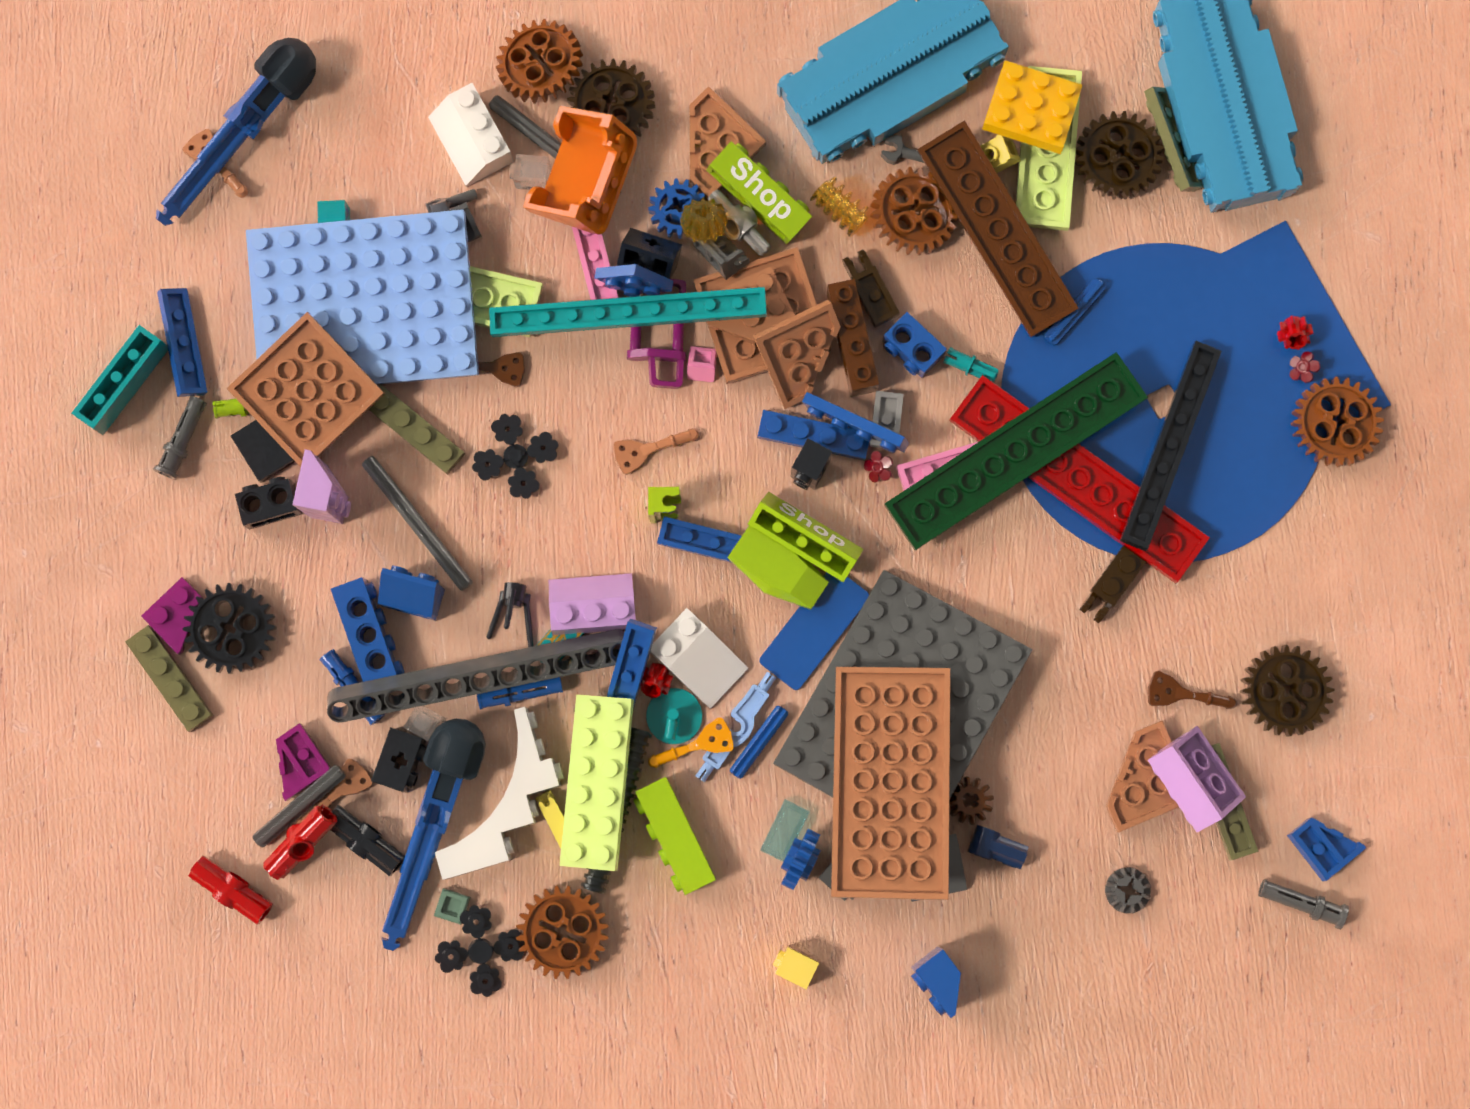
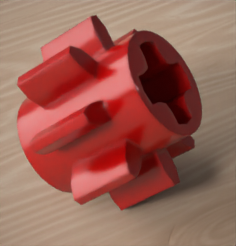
M1291 315L1284 322L1279 323L1281 330L1277 332L1278 341L1284 342L1285 349L1300 350L1306 344L1311 343L1309 335L1313 334L1312 324H1307L1304 316L1300 318Z
M652 663L649 668H645L641 682V691L646 696L657 698L661 692L665 695L668 694L673 676L669 675L667 667L660 663Z

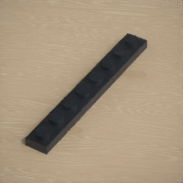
M1199 341L1193 343L1119 541L1143 551L1148 550L1221 350Z

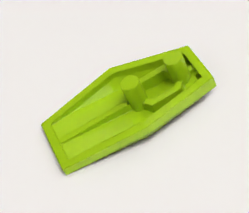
M750 525L727 557L763 593L807 609H812L829 583L809 561Z

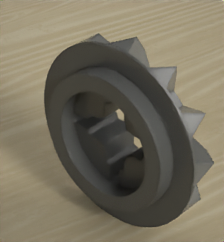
M1127 867L1114 871L1109 876L1105 885V894L1109 904L1122 913H1136L1145 908L1151 898V885L1146 875L1135 868ZM1132 879V888L1139 892V895H1130L1125 903V893L1118 889L1117 886H1128Z

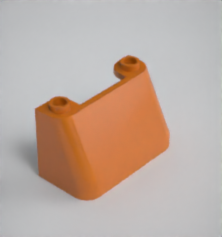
M560 106L554 119L553 127L556 135L562 139V143L545 189L538 186L532 187L526 195L523 208L530 213L600 235L606 231L636 151L637 138L634 132L614 115Z

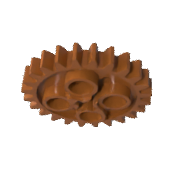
M543 19L539 26L535 20H532L530 28L523 23V31L512 30L515 37L513 39L505 37L508 45L499 47L503 55L496 56L499 65L496 66L499 73L498 77L506 91H510L514 98L520 96L523 102H526L530 97L532 102L536 104L538 97H542L544 103H546L550 94L553 98L557 99V91L560 90L566 93L565 85L574 86L575 84L571 77L580 76L577 68L583 66L580 59L583 57L580 49L581 45L572 30L568 31L565 24L559 27L555 20L550 26L546 19ZM527 46L533 49L540 61L545 63L548 70L554 74L553 76H549L545 72L542 65L537 59L533 58L531 52L526 48Z
M908 167L905 174L901 169L897 170L895 176L890 173L886 177V182L882 180L878 185L880 190H876L873 194L876 200L872 201L870 207L877 210L873 211L870 217L878 219L873 228H882L879 238L888 236L889 239L886 245L889 246L895 242L897 244V252L902 247H906L907 255L915 249L917 255L920 256L924 248L928 253H931L934 250V246L939 249L944 244L943 240L947 242L951 237L949 232H953L956 229V226L952 223L958 219L956 214L952 213L954 211L936 181L932 179L931 173L929 172L927 176L923 175L922 167L918 169L916 174H914L912 167ZM921 193L928 194L931 201H925L921 197ZM894 195L902 196L905 203L897 202ZM924 219L932 220L935 227L927 226ZM898 221H904L909 229H902Z
M1334 377L1331 383L1324 378L1320 381V386L1317 383H1313L1310 386L1311 391L1305 390L1301 393L1304 399H1298L1295 402L1301 409H1295L1291 413L1298 417L1297 420L1291 422V426L1299 428L1292 435L1293 437L1302 438L1297 446L1302 447L1306 445L1308 447L1305 452L1306 456L1312 452L1316 454L1314 462L1325 458V466H1329L1335 460L1336 467H1341L1345 460L1346 464L1350 466L1354 464L1355 459L1358 461L1365 458L1364 453L1370 454L1374 451L1370 445H1377L1380 442L1374 435L1383 433L1381 428L1376 427L1384 421L1383 418L1376 417V414L1382 410V407H1373L1372 404L1377 398L1368 399L1366 397L1369 393V388L1362 392L1359 391L1360 382L1350 386L1349 378L1343 380L1341 384L1338 377ZM1340 399H1343V407L1340 410ZM1322 400H1326L1331 404V411H1326L1322 408ZM1349 406L1355 407L1358 410V418H1354L1349 414ZM1336 416H1338L1337 422L1342 424L1337 429V422L1333 420ZM1316 426H1320L1325 430V438H1321L1316 434ZM1343 433H1348L1352 436V445L1344 441ZM1333 435H1335V445H1331V438L1333 437Z
M559 885L555 886L554 894H551L546 888L544 889L545 898L542 899L539 895L535 894L533 897L536 904L533 905L528 902L525 904L530 912L528 914H519L525 920L524 924L516 925V928L523 930V934L516 937V940L525 942V945L519 949V952L528 950L529 955L525 958V962L534 959L536 962L533 970L543 966V976H546L550 970L554 971V979H558L561 972H564L566 979H569L571 970H574L580 976L582 975L581 966L583 965L586 969L590 970L592 966L589 960L592 959L597 962L600 960L596 951L606 950L600 944L601 940L609 939V936L602 934V930L609 927V924L600 922V919L606 913L597 914L596 910L600 903L591 905L589 903L592 898L591 894L582 898L581 888L575 894H572L571 885H567L564 893L561 892ZM558 905L562 909L563 914L559 921H553L549 918L548 909L550 906ZM584 916L589 922L587 931L579 932L575 929L574 920L576 917ZM542 920L557 928L565 924L567 932L585 938L586 943L578 942L569 936H565L561 940L558 938L559 933L557 931L540 926L539 922ZM540 932H546L550 935L551 944L549 947L543 948L538 945L537 936ZM566 943L576 945L578 954L575 958L569 959L563 954V947Z

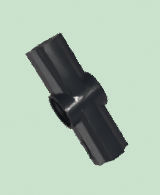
M337 805L332 810L333 814L337 817V823L330 830L344 840L346 846L355 854L365 860L368 859L388 876H392L404 861L405 856L403 853L385 841L379 831L364 821L362 823L341 805Z

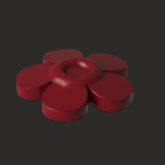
M1308 351L1304 352L1301 358L1294 356L1290 360V366L1294 369L1290 371L1289 375L1294 381H1298L1301 378L1304 383H1310L1314 379L1311 372H1318L1320 370V362L1313 360L1314 355Z
M881 451L872 452L871 459L864 462V469L871 471L869 479L874 483L879 482L880 479L883 481L889 480L892 473L886 468H890L893 465V460L889 456L883 457Z

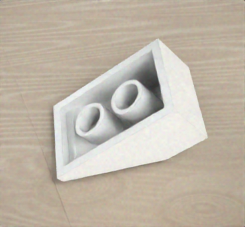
M687 608L652 644L650 651L656 659L666 666L673 675L710 709L749 669Z

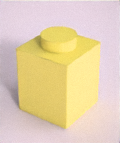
M788 946L785 952L779 950L773 966L777 967L776 975L806 990L819 965L818 961Z

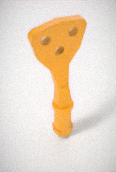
M718 717L704 727L696 740L685 746L671 747L670 750L653 754L648 759V765L656 768L667 762L677 761L679 757L696 750H705L712 753L731 752L734 748L731 731L724 719ZM716 725H722V729L717 730ZM711 736L715 737L714 742L709 741ZM723 741L728 742V745L726 747L722 745Z

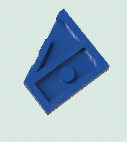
M1314 818L1306 819L1287 835L1322 882L1329 880L1366 849L1364 844L1356 843L1344 837L1343 833L1327 828L1323 823Z

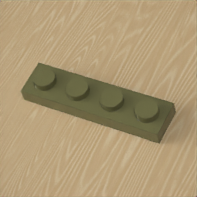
M1151 87L1144 91L1147 99L1146 106L1155 120L1156 133L1158 136H1161L1165 148V157L1171 164L1174 172V182L1180 188V191L1195 192L1202 188L1203 185L1196 176L1195 163L1188 162L1187 157H1184L1181 137L1177 131L1166 88Z
M379 384L378 386L384 391L385 395L369 411L448 475L465 453L387 388Z
M147 625L125 641L188 732H192L214 716L151 626Z
M1220 743L1211 745L1229 771ZM1240 802L1223 819L1216 822L1229 861L1259 852Z

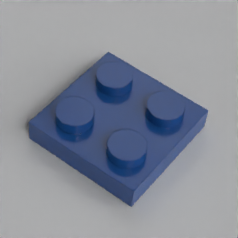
M637 264L596 268L594 278L604 282L607 288L624 291V295L628 297H638L640 294L651 296L660 295V292H672L674 282Z

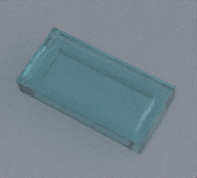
M784 799L760 851L783 862L794 839L798 838L810 811Z

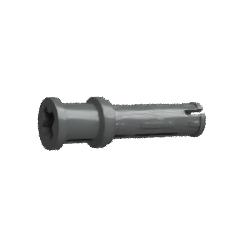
M194 396L189 397L187 406L170 442L163 446L164 453L159 464L153 468L155 472L177 480V470L182 459L188 455L186 448L207 405L206 402Z
M1266 879L1262 881L1258 891L1259 897H1264L1308 913L1312 920L1318 921L1320 919L1334 924L1335 928L1339 930L1343 928L1348 916V905L1342 904L1340 906L1326 901L1323 896H1316L1314 898L1269 882Z

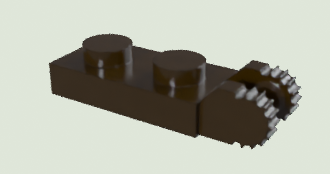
M861 250L857 252L858 259L865 271L857 273L853 262L848 257L842 259V262L850 280L855 279L859 299L876 328L898 317L900 312L876 266L872 265L866 252Z
M1123 545L1090 589L1091 593L1079 610L1083 613L1088 611L1097 597L1104 601L1105 604L1098 610L1093 619L1099 624L1110 608L1116 605L1146 561Z

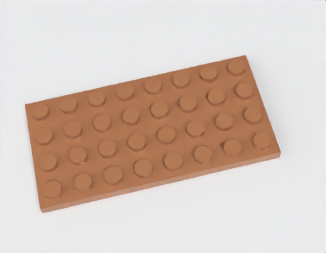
M836 667L831 897L949 900L950 668Z

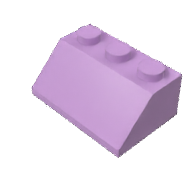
M305 449L293 506L310 518L343 524L344 517L348 518L351 509L348 495L328 465L311 450Z
M632 573L548 580L552 635L605 632L615 629L625 630L630 618L636 620Z
M1195 726L1148 759L1154 773L1161 779L1169 795L1176 801L1185 814L1186 820L1193 826L1196 832L1223 819L1246 798L1198 726Z

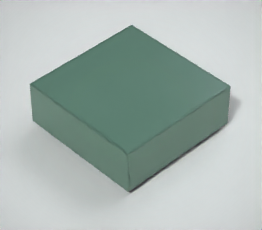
M443 888L434 916L461 925L460 914L467 910L471 897Z

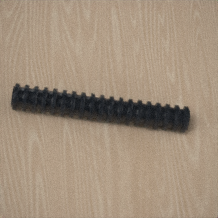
M631 727L622 825L626 824L627 820L624 818L625 815H629L627 808L628 806L631 807L632 804L629 801L630 798H634L632 791L637 788L634 784L635 781H639L637 774L642 771L640 764H644L642 757L643 755L646 756L645 747H649L647 741L648 738L651 739L652 737L650 732ZM588 869V873L584 874L586 880L581 883V886L593 892L605 893L606 889L604 886L609 882L607 875H611V871Z

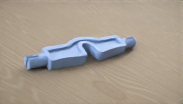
M766 672L758 686L755 684L751 686L745 697L731 712V717L741 724V730L738 732H733L730 729L734 748L743 744L751 735L754 728V718L769 697L767 691L775 679H777L775 676H771L769 672ZM723 741L722 745L726 747L728 745V742ZM707 751L702 758L705 763L695 776L706 782L713 769H720L731 752L712 753Z

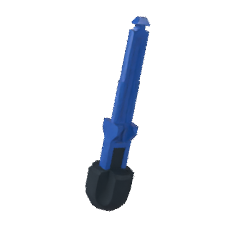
M289 37L277 40L269 45L256 60L254 68L258 72L259 77L241 99L223 115L227 119L226 122L161 202L164 206L162 213L158 209L156 210V219L164 226L174 223L170 220L172 216L180 218L210 180L216 173L218 174L248 137L252 139L256 137L265 120L284 97L290 100H298L312 83L316 74V58L306 43Z
M455 718L445 721L435 729L430 737L423 761L433 771L415 820L416 825L400 869L401 876L382 932L389 935L388 939L382 937L385 949L394 951L400 946V942L396 941V939L399 937L405 938L424 880L428 878L435 858V852H437L442 834H445L462 780H472L478 775L485 754L486 743L483 733L477 725L466 719Z

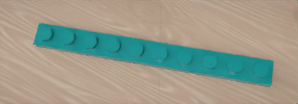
M765 287L492 307L489 308L490 335L492 337L767 317Z

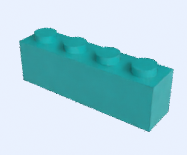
M138 325L71 414L98 433L104 435L168 352V346L141 325Z

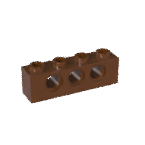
M855 279L828 284L827 298L831 302L841 326L837 334V341L850 397L878 391L879 381Z

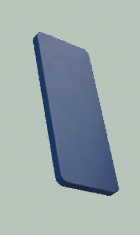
M826 572L823 577L829 583L812 609L800 606L759 659L760 664L793 690H799L859 613L869 596L866 590L849 577L842 582Z

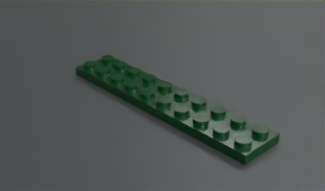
M1115 352L884 503V506L914 551H916L1124 415L1148 397L1121 357Z

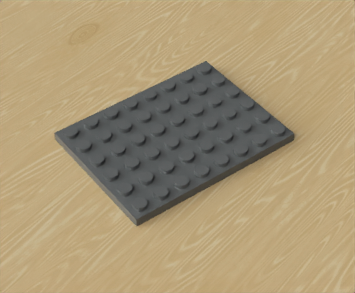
M883 570L773 764L833 798L836 667L950 668V800L1033 649Z

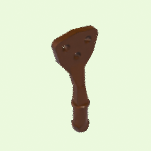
M522 353L505 354L493 362H478L479 370L492 373L502 383L514 387L521 385L525 372L524 356ZM517 376V379L512 380V377Z
M1161 671L1153 673L1148 686V703L1151 706L1170 705L1181 699H1193L1206 703L1208 706L1215 705L1225 707L1226 709H1232L1237 705V701L1231 696L1212 694V692L1199 693L1185 689L1173 677ZM1159 677L1162 679L1161 683L1157 681ZM1167 688L1170 689L1169 694L1166 693ZM1155 695L1159 697L1157 701L1154 699Z

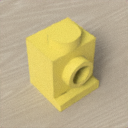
M996 135V138L981 145L996 173L1021 161L1013 139ZM994 152L993 158L990 155V153Z

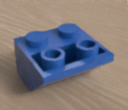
M392 565L391 570L382 568L378 596L379 605L436 621L445 589L439 585V580L424 573H419L418 577H415L407 569Z
M937 946L911 966L915 972L911 977L923 992L928 989L932 997L928 1000L941 1016L947 1014L952 1018L956 1015L961 972L946 952Z

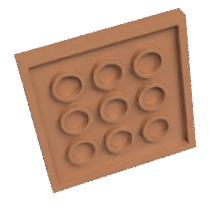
M798 247L751 261L727 280L719 272L693 280L696 292L717 291L771 266L795 315L817 305ZM708 327L726 384L767 372L756 343L754 344L734 337L730 333Z
M308 312L226 388L300 467L305 449L311 450L319 457L385 395L384 391Z

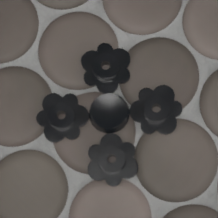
M502 414L499 420H495L491 424V429L496 433L495 439L498 442L504 441L510 446L505 449L503 458L500 455H495L492 449H488L486 452H476L474 454V461L476 463L472 465V469L478 473L481 480L487 481L492 476L497 477L500 475L499 468L505 462L508 467L516 469L514 476L508 478V484L511 486L510 494L516 498L522 496L524 499H528L531 497V493L537 492L540 488L539 482L535 479V472H527L522 468L528 460V455L535 458L538 463H544L545 460L549 462L554 461L557 457L556 449L559 444L556 440H552V435L549 432H542L539 437H531V445L528 446L526 451L523 446L515 444L517 437L523 434V429L520 427L521 419L516 415L509 417L507 414Z
M472 905L469 911H463L460 914V922L464 924L462 930L465 934L471 933L474 938L478 939L470 943L468 951L460 947V943L457 940H453L451 943L447 941L440 942L437 948L439 953L435 955V961L440 963V968L443 972L450 973L453 969H462V961H465L469 956L474 963L480 964L477 967V972L474 971L470 974V980L472 981L470 989L474 994L482 993L483 996L489 997L492 991H498L501 988L502 982L498 978V969H491L486 962L492 958L493 952L501 955L502 960L506 962L510 959L515 961L522 959L524 952H519V949L525 945V942L516 940V937L521 935V933L517 929H511L508 933L501 932L498 935L499 940L492 946L490 941L481 938L485 930H489L492 927V923L489 921L491 912L488 908L479 909L477 905ZM477 919L479 923L474 924L473 921ZM509 944H512L513 947H512V948H508V945H509ZM450 954L454 956L452 959L448 957ZM483 979H487L488 982L483 983Z

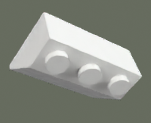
M473 83L449 94L428 117L466 187L514 162L507 144Z

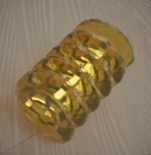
M833 177L825 181L814 192L810 201L817 199L816 207H824L823 213L827 216L832 214V222L836 223L841 220L839 228L841 230L849 228L847 235L851 237L868 220L869 217L866 216L869 207L865 206L862 209H858L861 200L857 199L851 202L850 199L853 192L850 191L843 195L842 192L845 185L841 184L835 187L837 178Z

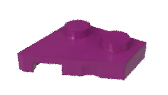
M183 577L141 615L179 655L185 649L183 647L184 639L188 635V632L183 631V628L191 626V622L184 619V616H193L194 612L188 607L189 605L198 607L199 603L195 598L196 596L203 598Z
M301 723L276 739L277 753L280 757L279 770L280 775H282L284 791L282 795L285 801H289L312 785L331 766Z

